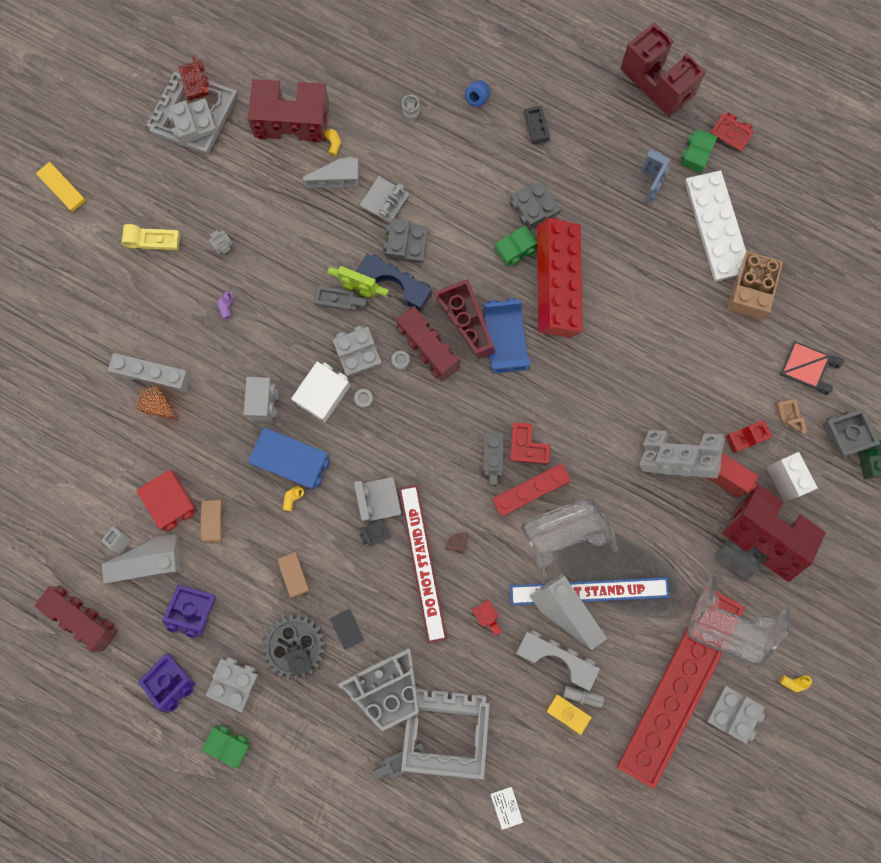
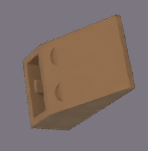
M746 251L730 295L727 310L763 320L771 311L783 261Z

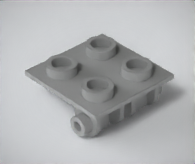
M378 176L360 203V206L391 223V219H394L410 193L403 190L405 187L402 184L394 185Z

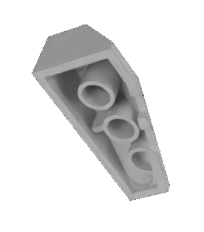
M178 534L158 536L103 563V584L182 573Z
M562 573L529 595L542 614L590 650L607 640L599 625Z

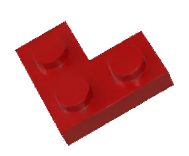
M513 422L510 461L548 465L550 444L531 443L532 424Z

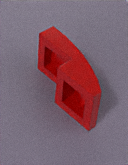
M762 420L728 434L726 438L733 453H736L770 439L772 435L765 421Z

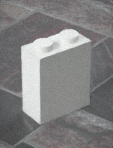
M316 362L291 400L325 423L349 389L350 384L347 381L348 378L342 373L336 374L328 364Z
M799 452L766 467L783 502L817 489Z

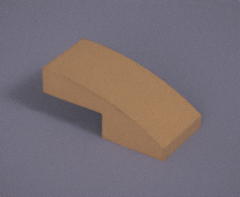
M222 500L202 501V543L222 542Z
M294 552L278 558L290 598L292 599L310 592L298 554Z

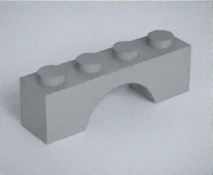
M113 353L107 370L116 377L132 381L142 380L187 394L192 378L185 370Z
M533 630L530 633H524L515 652L516 654L533 663L544 656H557L565 662L568 668L569 681L588 691L591 690L600 668L595 666L596 662L585 658V660L578 658V653L569 648L566 651L560 649V644L551 639L548 642L542 640V635Z

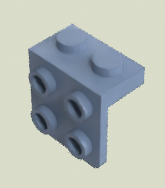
M651 149L640 171L655 179L644 202L648 204L650 199L654 200L670 169L667 166L670 159L663 156L661 152Z

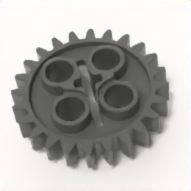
M290 614L289 620L286 616H282V622L274 620L276 627L268 626L271 633H264L268 640L262 641L263 644H266V648L261 649V651L267 652L263 660H270L266 666H274L272 673L279 670V677L286 673L287 680L292 676L287 659L279 657L276 653L279 646L284 647L286 652H288L287 648L291 646L279 642V638L288 643L297 642L296 645L299 644V647L304 646L303 638L310 636L312 644L309 647L305 646V648L310 652L308 657L311 666L320 667L317 661L324 660L320 654L327 652L325 649H322V645L327 644V642L321 641L325 634L318 633L322 627L315 628V620L308 623L309 616L302 620L301 614H298L296 619L293 614ZM289 627L294 630V636L291 639L285 636V630ZM312 668V670H310V671H308V672L311 673V674H313V673H314L313 668ZM306 672L301 674L303 678L307 677ZM299 675L294 676L295 680L299 679Z

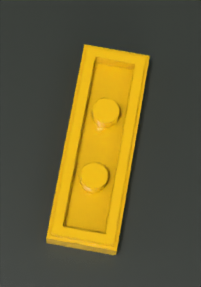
M50 162L36 172L40 179L71 212H74L86 201Z

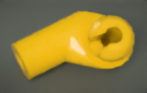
M334 129L326 130L325 138L331 142L328 154L336 157L341 140L337 131Z
M295 486L285 493L282 510L292 511L293 502L304 495L302 487Z

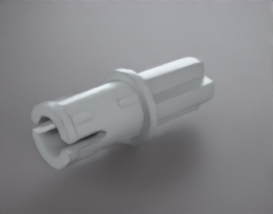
M568 685L565 686L563 698L580 702V705L584 703L602 708L604 703L603 696L587 692L586 689L581 690Z

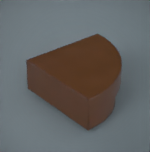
M468 533L454 535L447 542L445 549L464 553Z

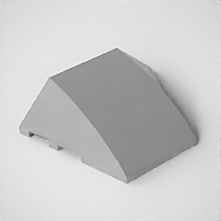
M410 648L392 654L337 684L362 708L365 714L381 731L419 713Z

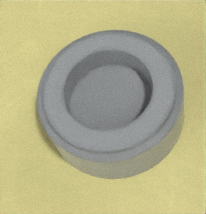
M402 350L396 351L391 358L393 367L397 370L408 368L410 365L409 354Z
M360 389L355 393L354 401L358 407L368 408L373 403V395L368 389Z

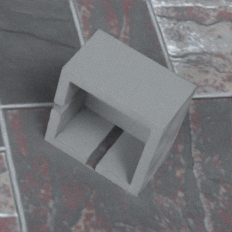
M246 377L243 415L251 423L274 424V418H277L278 409L274 407L275 400L279 398V389L276 388V385L270 378Z

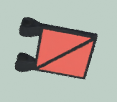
M794 341L780 375L816 389L824 395H828L832 392L833 386L820 382L826 366L829 364L839 369L843 365L844 359L831 356Z

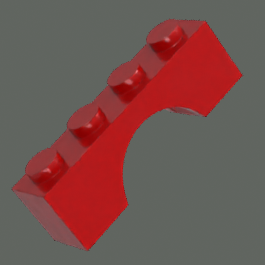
M561 463L492 499V503L499 517L502 518L531 501L569 484L571 479Z

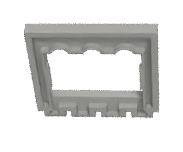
M180 71V73L174 72L169 81L171 86H166L161 96L163 101L159 100L153 111V114L156 116L151 115L146 128L155 136L208 155L239 96L238 91L184 71ZM188 85L217 95L218 100L210 110L217 129L216 133L183 144L180 138L175 137L172 128H166L170 121L167 114L171 112L169 106L180 102Z
M416 688L419 710L478 716L474 745L476 747L475 758L414 752L419 720L417 719L418 714L406 721L401 772L484 780L490 703H486V696L472 694V700L468 701V694L452 692V699H448V692L432 690V697H428L427 689Z

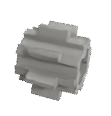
M216 230L210 234L212 238L208 241L218 254L221 252L225 254L231 250L230 246L233 243L225 231L218 232Z

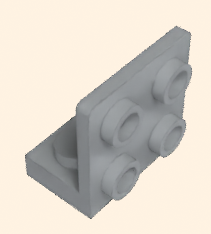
M393 477L367 483L362 481L354 482L363 523L401 515Z

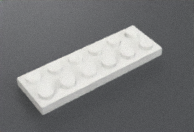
M716 171L686 178L684 182L714 282L737 277L746 249L722 172Z

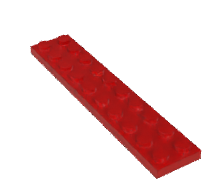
M707 588L617 765L618 769L655 789L745 609L744 606L711 588Z

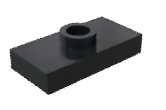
M542 105L524 109L532 144L550 141Z

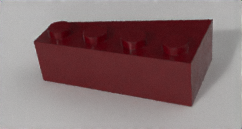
M414 306L396 319L397 331L402 336L405 335L408 338L407 343L412 350L416 349L420 353V360L423 364H428L431 367L430 372L435 379L439 378L443 382L460 369V358L457 354L453 356L451 348L446 342L441 343L442 340L435 329L430 330L428 328L430 327L428 321Z

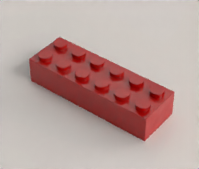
M548 218L537 226L538 333L571 338L583 332L581 224Z

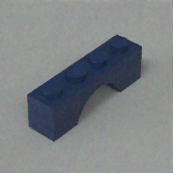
M367 253L356 270L360 274L375 279L376 283L392 281L400 285L404 291L405 305L411 308L414 306L420 313L432 295V289L429 284L424 281L419 282L415 280L410 273L399 271L391 263H384L375 254L372 256Z

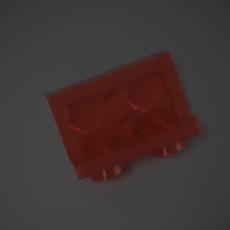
M192 55L193 62L178 67L188 101L209 95L207 87L210 84L207 76L203 75L205 67L202 60L199 61L196 55Z

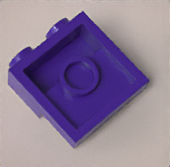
M177 585L162 619L164 626H166L165 629L173 633H177L178 630L183 631L190 638L202 637L216 596Z
M166 653L138 681L157 709L165 713L174 711L179 706L178 701L182 697L189 696L194 690L193 686L196 684L189 673L181 668L169 653Z

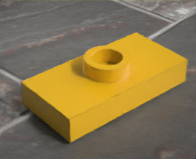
M557 694L546 712L580 735L592 718Z

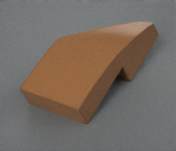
M797 398L775 403L781 422L801 433H807L804 417L800 416Z

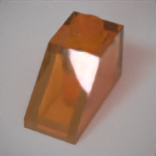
M151 385L149 388L142 387L136 406L137 410L142 413L178 421L177 413L167 396L161 391V388Z

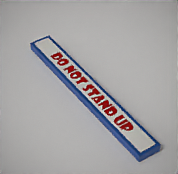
M668 577L569 582L582 602L669 598ZM545 584L510 585L511 605L535 604L529 595Z

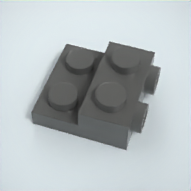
M542 180L529 188L526 186L511 194L510 206L514 211L518 212L522 225H526L529 230L546 219L559 214L561 211Z
M391 219V224L387 223L386 235H389L388 241H384L383 252H386L387 259L423 263L428 226L410 224V221Z
M851 409L840 417L837 414L830 416L826 419L827 422L823 424L830 442L834 441L841 458L880 444L864 409L858 411Z

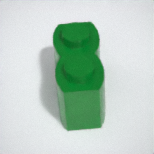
M697 129L695 134L691 133L687 144L690 145L688 149L684 148L680 157L683 159L681 165L702 173L717 136Z
M524 226L497 242L494 250L506 267L510 265L515 266L521 261V258L525 256L530 257L537 251V241L528 228Z
M225 725L214 726L201 750L238 769L251 746L248 742L249 739L241 734L233 735L230 733L231 729Z

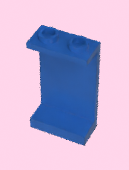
M511 298L505 302L492 300L484 304L485 324L496 353L489 355L492 374L523 371L530 368V358L527 356L521 310L522 300Z
M264 427L248 463L315 491L316 487H320L323 480L321 475L323 470H327L331 459H329V454Z

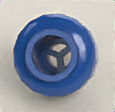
M483 80L473 81L465 91L467 102L474 107L482 106L490 98V87Z

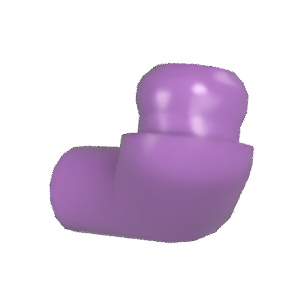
M230 291L223 293L217 303L223 320L232 317L229 307L233 302L234 295Z

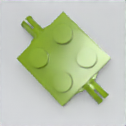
M330 266L328 269V274L338 277L344 289L360 292L359 294L365 298H376L377 293L387 297L389 289L379 286L375 279L340 266L338 270Z

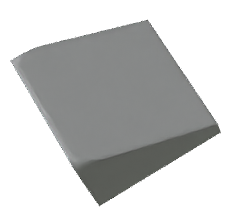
M112 526L101 542L111 551L120 555L132 539L117 527Z

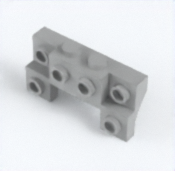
M648 431L643 443L645 451L639 464L643 472L683 475L686 477L718 478L725 442L723 434L704 433L701 444L698 446L667 443L669 437L667 431Z

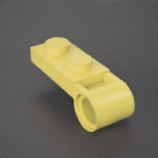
M126 224L123 226L121 244L129 248L178 250L180 232L178 230L141 229L136 225Z

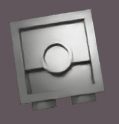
M206 98L190 104L185 100L169 106L171 112L167 114L171 123L175 124V127L172 128L176 138H180L183 144L217 132Z
M363 325L355 327L353 329L354 332L349 334L341 332L333 339L347 377L382 365L368 327L364 328Z
M227 656V658L220 659L206 697L242 713L260 674L255 672L256 668L247 664L243 667L237 664V659Z
M724 685L706 722L747 744L756 735L754 728L757 722L761 723L765 717V712H763L765 707Z

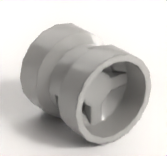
M407 95L402 99V113L408 120H415L420 114L419 99L415 95Z

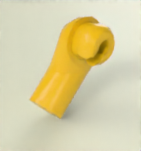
M783 675L779 684L798 693L808 689L812 684V679L804 675L793 680Z

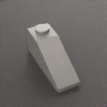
M345 157L344 159H338L303 176L305 188L360 187L358 158Z

